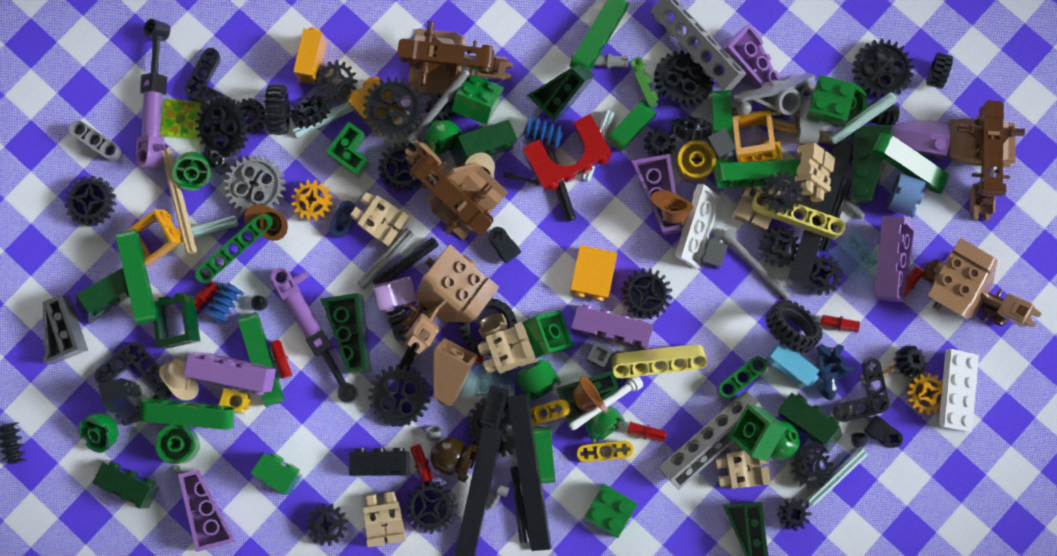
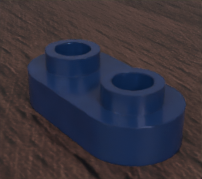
M344 201L339 205L330 223V232L333 236L343 238L349 233L354 219L350 214H345V210L351 209L353 211L356 207L353 202ZM338 226H343L341 232L337 231Z

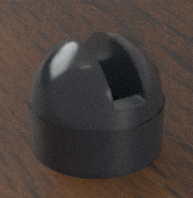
M256 295L252 298L251 307L254 310L263 311L267 308L268 302L265 297Z
M862 432L851 434L852 445L856 448H860V446L863 448L867 443V435Z

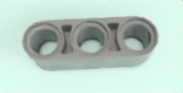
M801 98L800 108L795 113L796 143L801 145L814 142L818 144L819 120L807 117L811 99Z
M80 120L71 123L69 131L76 139L111 162L118 161L121 158L122 151L114 142ZM84 127L83 133L77 134L78 129ZM99 137V142L93 145V140ZM110 148H115L114 153L112 155H108V150Z

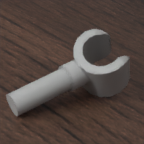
M500 485L488 508L492 510L500 496L507 497L510 488Z

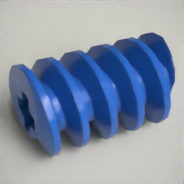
M531 115L526 123L523 135L526 133L527 140L533 136V142L540 138L542 145L547 141V147H551L554 143V150H557L565 131L561 132V126L554 130V123L547 127V121H544L541 125L540 118L533 122V116Z
M227 282L228 285H220L224 291L217 290V294L220 297L212 298L215 304H208L211 311L204 310L205 314L221 323V320H228L224 314H232L229 307L236 308L233 301H240L237 294L244 295L243 291Z

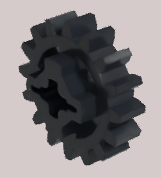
M335 60L333 65L329 61L327 62L328 67L321 66L323 72H317L321 76L320 79L316 80V82L321 84L317 89H323L321 95L328 94V100H331L332 97H334L335 101H339V97L342 100H346L345 95L349 96L351 94L350 90H356V87L353 86V83L358 82V80L353 79L356 72L351 73L352 66L346 68V62H342L339 65V61ZM333 69L332 74L329 77H325L326 73ZM341 69L346 72L348 77H344L341 74ZM336 76L338 79H341V83H338L337 86L336 83L332 82V79L336 78ZM325 84L332 88V92L326 88ZM344 85H348L347 89L341 93V88Z
M313 95L310 99L306 97L305 101L300 100L298 105H294L295 109L290 111V117L296 127L299 126L301 129L305 126L308 129L309 126L315 127L316 123H322L323 119H327L326 114L331 113V106L326 97L323 98L322 95H319L316 98Z
M685 116L682 119L676 118L671 124V132L681 139L702 140V138L708 139L712 135L713 125L701 117Z
M779 171L776 177L770 174V180L765 179L763 182L766 186H761L760 188L761 191H764L760 194V198H765L762 204L769 205L768 211L774 208L775 214L781 210L784 215L787 209L793 212V206L798 207L800 204L798 201L803 198L802 195H799L802 193L803 188H798L801 182H795L794 175L789 178L788 172L781 176ZM772 185L773 193L769 195V187ZM778 191H780V192H783V191L785 192V191H786V193L784 194V196H783V194H780V195L778 194V195H777ZM794 191V198L791 201L790 193Z
M777 226L776 229L773 227L768 229L769 233H763L765 238L759 239V242L763 243L762 246L758 247V249L763 250L760 257L765 256L764 262L771 261L772 267L778 264L779 268L783 267L784 264L786 266L791 265L790 261H794V255H796V249L799 244H796L799 237L794 238V231L788 232V227H784L782 230L781 226ZM785 244L781 249L774 250L778 245Z
M822 254L820 258L816 255L813 264L814 271L810 274L807 285L804 287L805 289L810 287L811 294L817 291L818 296H821L823 292L827 296L830 294L829 289L834 292L836 291L835 286L841 285L838 279L843 278V275L838 274V272L842 268L836 267L838 261L833 263L831 261L832 256L825 259V254ZM818 273H821V274H823V273H824V274L828 273V274L825 275V277H823V278H822V277H818V276L815 277ZM833 276V281L829 285V278Z
M806 447L804 453L802 450L798 451L799 457L793 456L796 462L790 463V466L794 467L790 474L796 475L793 480H799L800 487L806 484L807 490H809L810 486L817 490L818 484L824 487V480L829 482L830 477L827 474L833 473L829 469L833 463L827 462L830 456L824 457V450L818 453L816 447L812 451ZM806 456H815L813 459L808 460L804 458ZM820 461L823 462L825 471L820 468ZM816 462L814 470L807 475L808 466ZM798 465L803 469L804 474L802 476L799 473ZM812 477L818 478L816 481H809L808 479Z
M326 503L322 504V509L316 506V512H309L312 518L306 519L310 526L305 528L311 530L308 536L315 537L314 543L320 540V546H324L325 542H327L328 546H332L333 540L335 543H339L338 537L344 538L345 535L342 532L349 529L344 526L345 523L349 522V520L343 519L346 512L340 513L341 507L334 509V504L332 503L329 508H327ZM330 512L336 514L339 519L335 520L332 518ZM321 513V519L318 523H315L317 516ZM326 519L332 523V526L328 528L329 530H327V527H323ZM340 526L337 534L333 536L334 529ZM316 530L323 532L324 537H321Z

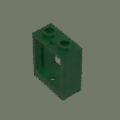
M181 292L174 294L175 297L172 298L170 296L159 297L158 301L154 302L158 319L153 321L157 348L169 349L200 342L194 296ZM181 303L185 334L169 337L164 306Z

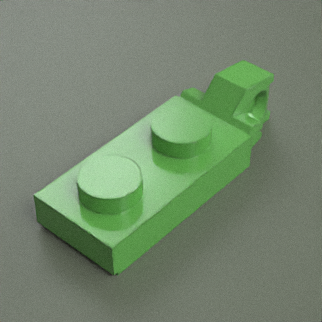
M640 56L630 60L648 105L652 109L658 107L657 101L660 99L656 91H652L649 86L652 81L648 73L644 74L645 63Z

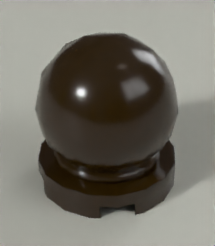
M455 437L441 438L431 448L430 460L434 469L441 474L449 476L457 474V480L466 483L469 478L467 476L469 468L473 469L478 446L471 444L469 447H466L463 441Z

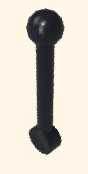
M504 172L503 177L533 183L540 187L537 180Z

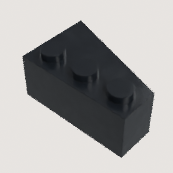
M119 378L98 385L103 405L111 413H117L115 416L117 419L122 420L123 426L141 421L140 396H142V389L139 384L137 385V382Z
M354 448V452H349V476L410 475L409 452L405 451V448H393V451H385V448H374V452H366V448Z

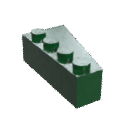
M863 125L854 131L851 200L855 205L874 204L885 160L873 153L872 150L880 133L894 136L895 129L893 125Z
M354 293L321 298V303L326 311L327 319L333 330L332 333L337 341L347 373L372 372L363 296Z

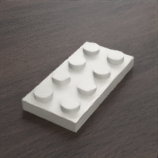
M697 184L696 190L693 193V209L688 212L675 254L683 262L698 269L700 268L721 201V197L704 184Z
M946 349L939 427L972 432L979 355Z

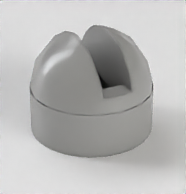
M429 426L426 428V438L430 442H432V439H435V441L440 439V427Z

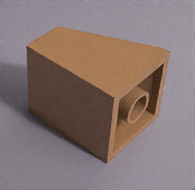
M445 338L434 349V398L438 399V402L442 405L452 406L460 396L479 355Z

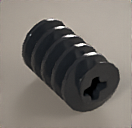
M20 422L0 426V441H2L0 448H3L0 451V455L6 456L1 459V463L11 465L27 461V459L20 458V456L25 454V451H19V448L23 447L24 444L17 442L23 438L16 435L21 429L14 427Z

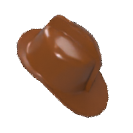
M666 190L656 191L651 195L652 203L661 209L662 217L665 221L676 223L680 226L684 225L688 212L693 209L692 203Z
M254 204L246 210L244 215L246 225L261 213L271 216L272 226L262 237L271 241H278L284 238L288 230V223L282 213L263 204ZM258 219L259 226L265 228L267 226L266 221Z
M584 376L580 377V384L574 389L573 394L578 408L583 411H589L598 407L603 412L608 413L607 406L600 398L592 382Z

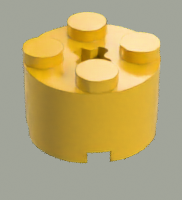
M693 140L685 144L680 149L676 158V169L679 176L689 182H700L707 179L716 164L714 150H712L709 144L701 140ZM694 158L697 159V162H699L698 164H694Z

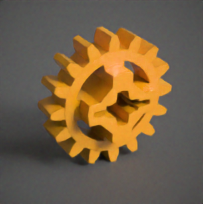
M306 180L305 186L300 183L301 188L294 189L297 194L291 196L295 200L291 205L297 207L294 210L295 213H300L301 219L307 216L308 221H311L312 217H314L315 221H318V216L325 218L324 212L330 213L331 211L328 209V206H333V203L329 201L333 198L332 194H328L330 189L328 187L324 189L325 184L323 182L318 185L317 180H314L313 184ZM318 190L324 194V198L318 196ZM314 197L316 201H313L312 204H310L308 200H312V198ZM300 203L306 204V211L301 208Z
M927 373L925 377L923 374H920L918 379L912 378L911 380L914 384H908L907 387L911 390L905 392L906 395H910V398L906 401L913 403L910 408L914 409L917 407V413L920 414L924 411L925 416L929 415L930 411L933 415L937 414V410L940 411L943 380L938 381V375H934L931 378V373ZM929 382L933 383L937 388L931 386ZM919 387V391H918V393L915 395V393H916V388ZM934 391V393L928 397H921L926 392ZM918 401L925 403V406L921 405Z

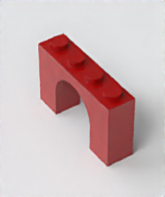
M591 114L573 123V128L584 148L582 158L573 165L561 166L554 163L549 158L540 139L523 147V154L543 192L546 190L551 192L559 187L558 184L564 181L569 183L576 179V175L580 173L583 175L593 170L592 167L598 164L602 166L610 161L612 153Z

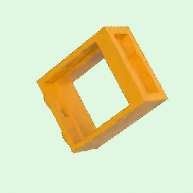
M761 110L743 116L740 114L732 116L738 162L777 159L770 110ZM767 124L769 143L741 148L739 128Z
M153 210L126 230H137L146 266L152 265L183 243L179 230L174 227L170 214L165 210ZM158 221L170 242L151 255L140 233Z

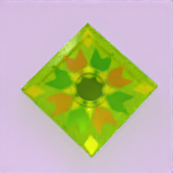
M164 98L160 136L197 140L198 137L196 136L199 131L195 130V128L199 127V124L195 120L200 118L196 113L201 112L200 106H202V103Z

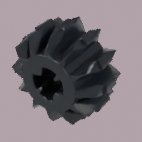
M438 93V98L432 95L430 97L432 102L426 101L428 108L425 109V113L428 114L442 97L441 93ZM453 98L449 99L443 107L444 111H439L433 121H451L450 117H456V113L452 111Z
M875 99L874 101H871L868 108L880 99ZM894 103L871 119V123L895 125L900 117V108Z
M656 127L654 128V133L651 131L647 133L649 137H645L644 142L648 144L644 145V149H650L647 153L648 156L653 153L655 154L654 157L665 154L672 155L671 150H674L676 147L672 143L676 139L673 137L669 138L672 135L671 131L666 134L665 128H662L661 132H659V129ZM657 140L663 142L662 147H659V144L656 145Z
M905 345L895 352L896 356L893 360L896 362L894 367L899 369L898 374H903L904 378H915L926 371L925 366L927 363L924 361L926 356L921 354L922 349H917L916 345Z
M792 497L791 503L787 499L784 500L786 507L779 505L783 513H777V516L784 517L780 520V524L787 522L786 529L789 530L792 526L793 531H797L798 525L801 529L805 528L803 521L810 523L806 516H810L812 513L805 511L809 508V505L802 506L803 499H799L797 502L796 498ZM792 510L798 511V513L796 514L797 519L791 518L790 515L793 514Z

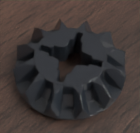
M206 149L202 153L215 173L223 175L228 172V164L218 152Z

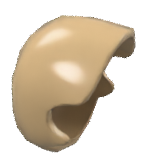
M494 313L480 321V328L478 330L481 337L486 340L488 335L507 330L508 325L503 314Z

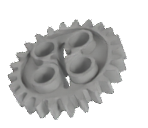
M251 154L249 160L243 156L242 163L236 160L237 167L230 166L233 171L232 173L226 172L230 178L224 180L228 184V186L224 187V190L229 192L225 196L227 199L232 198L229 203L231 205L236 204L234 207L236 210L241 208V213L245 214L246 210L254 204H263L274 209V203L280 205L277 199L284 198L280 192L286 191L285 187L281 186L286 181L280 179L285 175L283 172H279L281 168L279 165L275 166L274 160L269 162L267 156L262 160L259 154L254 159ZM253 169L255 171L253 176L246 177L248 170ZM265 177H272V181L269 184H263ZM258 183V187L253 188L251 186L252 184ZM241 187H247L244 194H238V190ZM261 193L264 194V199L257 202L256 196Z

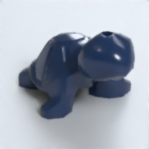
M823 344L817 346L819 375L823 380L818 387L819 393L830 401L835 398L838 392L837 380L848 375L854 369L853 366H845V361L841 355L844 346L840 344L835 347H826Z

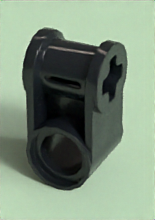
M494 227L490 230L489 241L505 264L522 253L517 244L502 227ZM494 233H501V240L498 238L494 240Z
M401 307V310L392 313L386 312V316L396 341L401 345H405L407 339L400 340L399 334L405 331L401 323L408 315L405 307Z
M877 415L872 417L864 429L866 434L888 448L898 447L903 442V435ZM895 435L896 442L890 443L891 439L889 436Z

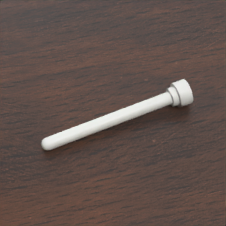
M639 376L629 377L625 386L603 400L605 405L608 407L628 392H636L643 387L641 378ZM595 407L570 423V429H577L602 410Z

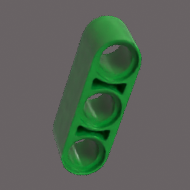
M642 100L609 134L606 140L619 152H622L657 113Z
M760 356L749 360L719 384L717 388L718 395L721 398L729 399L766 370V360ZM754 361L761 363L762 368L760 371H756L753 368L752 364ZM739 373L746 375L747 380L745 383L738 381L737 376ZM727 384L731 387L732 392L730 395L723 393V385Z
M551 427L533 428L542 484L556 483Z

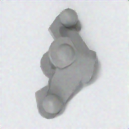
M807 73L791 76L784 81L772 80L762 84L761 88L743 91L734 96V101L739 102L737 112L742 116L748 115L752 110V106L748 102V100H751L765 107L764 111L770 110L771 115H792L800 108L802 95L813 94L815 85L811 81L815 79V74Z

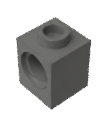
M725 128L708 137L707 141L712 150H714L718 160L721 158L726 160L734 155L733 152L736 150V147Z
M709 239L701 264L720 269L728 245L724 244V241L721 239Z
M595 341L586 361L604 369L613 350Z

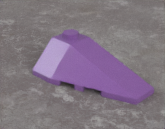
M747 24L726 41L722 48L745 71L746 75L742 79L755 89H758L766 82L781 80V78L769 61L771 57L769 54H766L762 46L764 43L762 38L750 24Z
M928 120L893 125L895 129L894 137L924 158L942 161L947 156L950 142L949 124Z

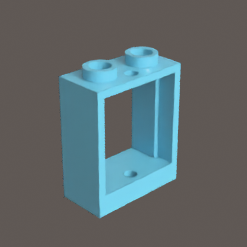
M778 343L765 358L766 362L799 388L812 386L817 381L819 369L797 352H794L792 348H786V344Z

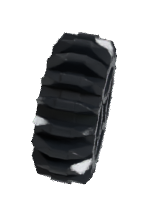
M268 85L264 101L267 130L270 134H287L290 124L288 89L285 85Z
M401 142V147L399 148L397 143H395L394 150L388 147L389 154L382 153L385 159H379V163L383 165L378 166V170L383 171L379 174L380 178H384L383 184H388L390 190L395 186V192L397 193L400 188H402L403 193H406V188L413 192L412 186L414 185L419 189L420 185L418 182L423 183L421 180L417 181L412 178L404 182L398 181L404 176L411 177L409 174L411 164L406 160L408 155L404 159L396 158L398 155L406 154L405 150L407 148H410L411 151H416V147L412 149V143L405 147L404 142ZM390 162L396 167L393 178L389 175L388 171ZM406 165L409 171L405 169L401 171L400 166Z
M91 175L90 179L84 176L83 182L80 179H76L77 185L70 184L73 189L66 190L70 195L64 197V200L68 201L64 207L69 209L67 214L69 216L72 215L71 219L73 221L78 220V224L83 225L85 223V226L90 227L91 223L93 226H98V221L102 224L105 223L104 217L111 218L108 213L115 212L111 207L117 205V202L113 201L117 196L112 193L114 188L109 187V182H103V178L99 177L96 179L95 176ZM96 187L102 190L104 199L97 197ZM77 203L84 205L85 215L79 212ZM98 207H101V209L95 213V210Z
M642 268L641 274L637 270L634 271L635 278L630 274L628 275V279L631 282L624 280L623 284L627 288H621V291L626 293L621 295V299L628 300L623 303V306L630 305L631 307L627 311L630 313L634 309V317H637L638 313H642L641 319H644L645 314H648V319L651 320L652 313L659 317L658 310L665 313L666 310L663 306H670V303L666 300H672L673 297L667 295V293H671L673 290L672 288H666V286L670 285V281L663 282L666 278L665 275H662L661 278L658 277L660 271L657 270L655 275H653L652 268H649L648 273L645 272V268ZM650 279L649 284L646 286L635 285L639 280ZM655 283L661 288L662 298L658 297L659 295L654 292ZM649 286H651L649 294H652V296H648L647 298H645L644 302H642L644 298V293H642V291L645 292L646 290H648ZM631 289L640 297L638 305L632 299ZM648 301L659 303L654 308H643L644 304Z
M432 480L428 482L429 487H426L425 483L421 482L422 489L415 485L416 494L409 491V495L413 498L412 500L409 498L405 500L411 503L410 506L404 507L405 510H411V513H407L406 517L412 516L414 518L410 520V524L418 523L415 526L416 530L423 526L422 533H425L427 528H429L430 534H433L434 527H436L439 533L441 532L440 525L447 529L448 525L445 522L453 523L449 516H456L457 514L451 511L452 508L458 507L456 504L451 505V501H455L456 497L449 498L453 491L449 490L446 493L447 485L445 484L440 489L439 481L436 482L435 487H433ZM433 490L442 495L435 500H430L424 492ZM418 497H420L424 507L416 514L415 504ZM439 500V502L434 507L435 512L431 513V511H426V509L428 508L427 502H431L432 504L433 502L436 503ZM446 500L447 512L443 518L438 507ZM431 514L438 522L429 524L423 522L421 518Z

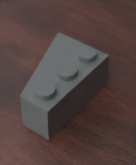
M58 295L44 301L43 327H45V339H43V345H45V357H43V363L56 364L88 351L71 297Z

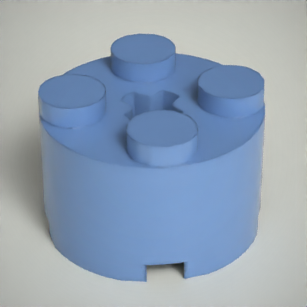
M898 174L892 186L891 196L889 195L886 209L913 218L917 209L915 207L916 204L920 205L924 194L920 192L923 191L926 182L905 174Z

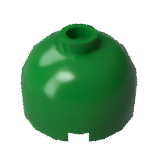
M435 120L429 124V128L424 136L425 144L438 156L449 151L456 138L463 133L455 123L449 120Z
M185 152L175 160L172 167V177L182 189L196 191L209 183L211 167L208 160L202 154Z
M608 406V413L601 411L586 422V432L594 443L597 442L596 438L599 437L602 440L619 428L617 426L619 422L624 423L625 419L617 409Z
M104 413L91 414L82 420L78 426L80 438H84L87 442L85 445L97 453H103L110 449L117 441L119 435L115 420Z
M779 421L786 429L770 456L771 459L776 461L793 456L800 445V436L797 429L786 421Z

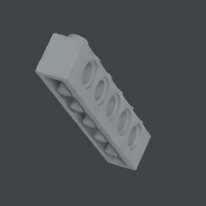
M659 0L652 8L651 12L654 15V19L659 24L665 26L666 32L671 37H675L679 41L678 45L691 54L690 58L703 67V72L716 81L715 85L719 89L732 90L746 75L745 71L678 0ZM672 13L674 14V20H673V21H671V18H670ZM684 26H685L686 29H687L685 35L683 34V27H684ZM696 39H698L699 45L697 48L695 47ZM709 52H710V54H711V60H710V61H708V59H707V54H708ZM721 65L724 68V72L722 75L719 71Z
M747 391L739 395L658 467L666 479L678 490L734 442L729 438V435L747 403L762 407Z

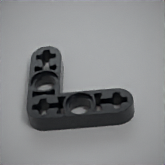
M215 48L205 49L184 87L186 94L190 98L202 104L206 101V95L209 93L215 94V97H228L207 86L221 61V55ZM214 53L215 60L211 59L209 62L208 55H213ZM205 62L206 64H208V62H209V65L212 66V67L209 68L207 65H205V64H203V63ZM201 69L208 71L207 76L204 78L198 77V72ZM196 86V88L198 89V91H197V92L194 91V92L192 93L191 90H190V88H191V87L194 88V87Z
M137 342L128 343L95 372L96 381L102 384L115 380L134 364L152 387L161 389L165 385L163 381L161 384H155L156 378L153 375L148 376V374L153 372L159 376L160 366L147 350ZM138 347L137 352L143 357L139 359L137 355L131 354V348ZM118 358H122L125 363L120 369L115 367V361ZM150 360L152 363L151 368L144 371L142 369L143 361ZM111 369H113L114 371H116L115 374H114V372L108 373V374H107V378H108L107 380L101 379V377H102V374H101V373H102V372L107 373V372H109Z
M868 357L862 362V371L868 396L837 404L833 408L832 413L838 421L848 422L880 414L889 408V398L880 361ZM870 362L876 364L873 367V372L876 375L878 374V376H873L872 371L867 368L870 366ZM874 380L880 381V387L877 390L871 389V383ZM873 394H878L879 399L884 402L881 404V408L875 405L878 403V398L875 395L873 396ZM860 403H864L866 406L863 413H857L856 407ZM841 409L845 411L852 410L854 415H852V413L846 412L844 413V417H841L840 415H838V413L841 412Z

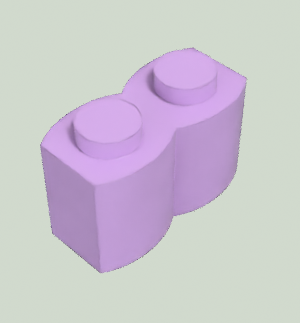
M411 277L373 286L378 309L383 310V312L392 311L398 305L408 307L413 305L414 301H417Z

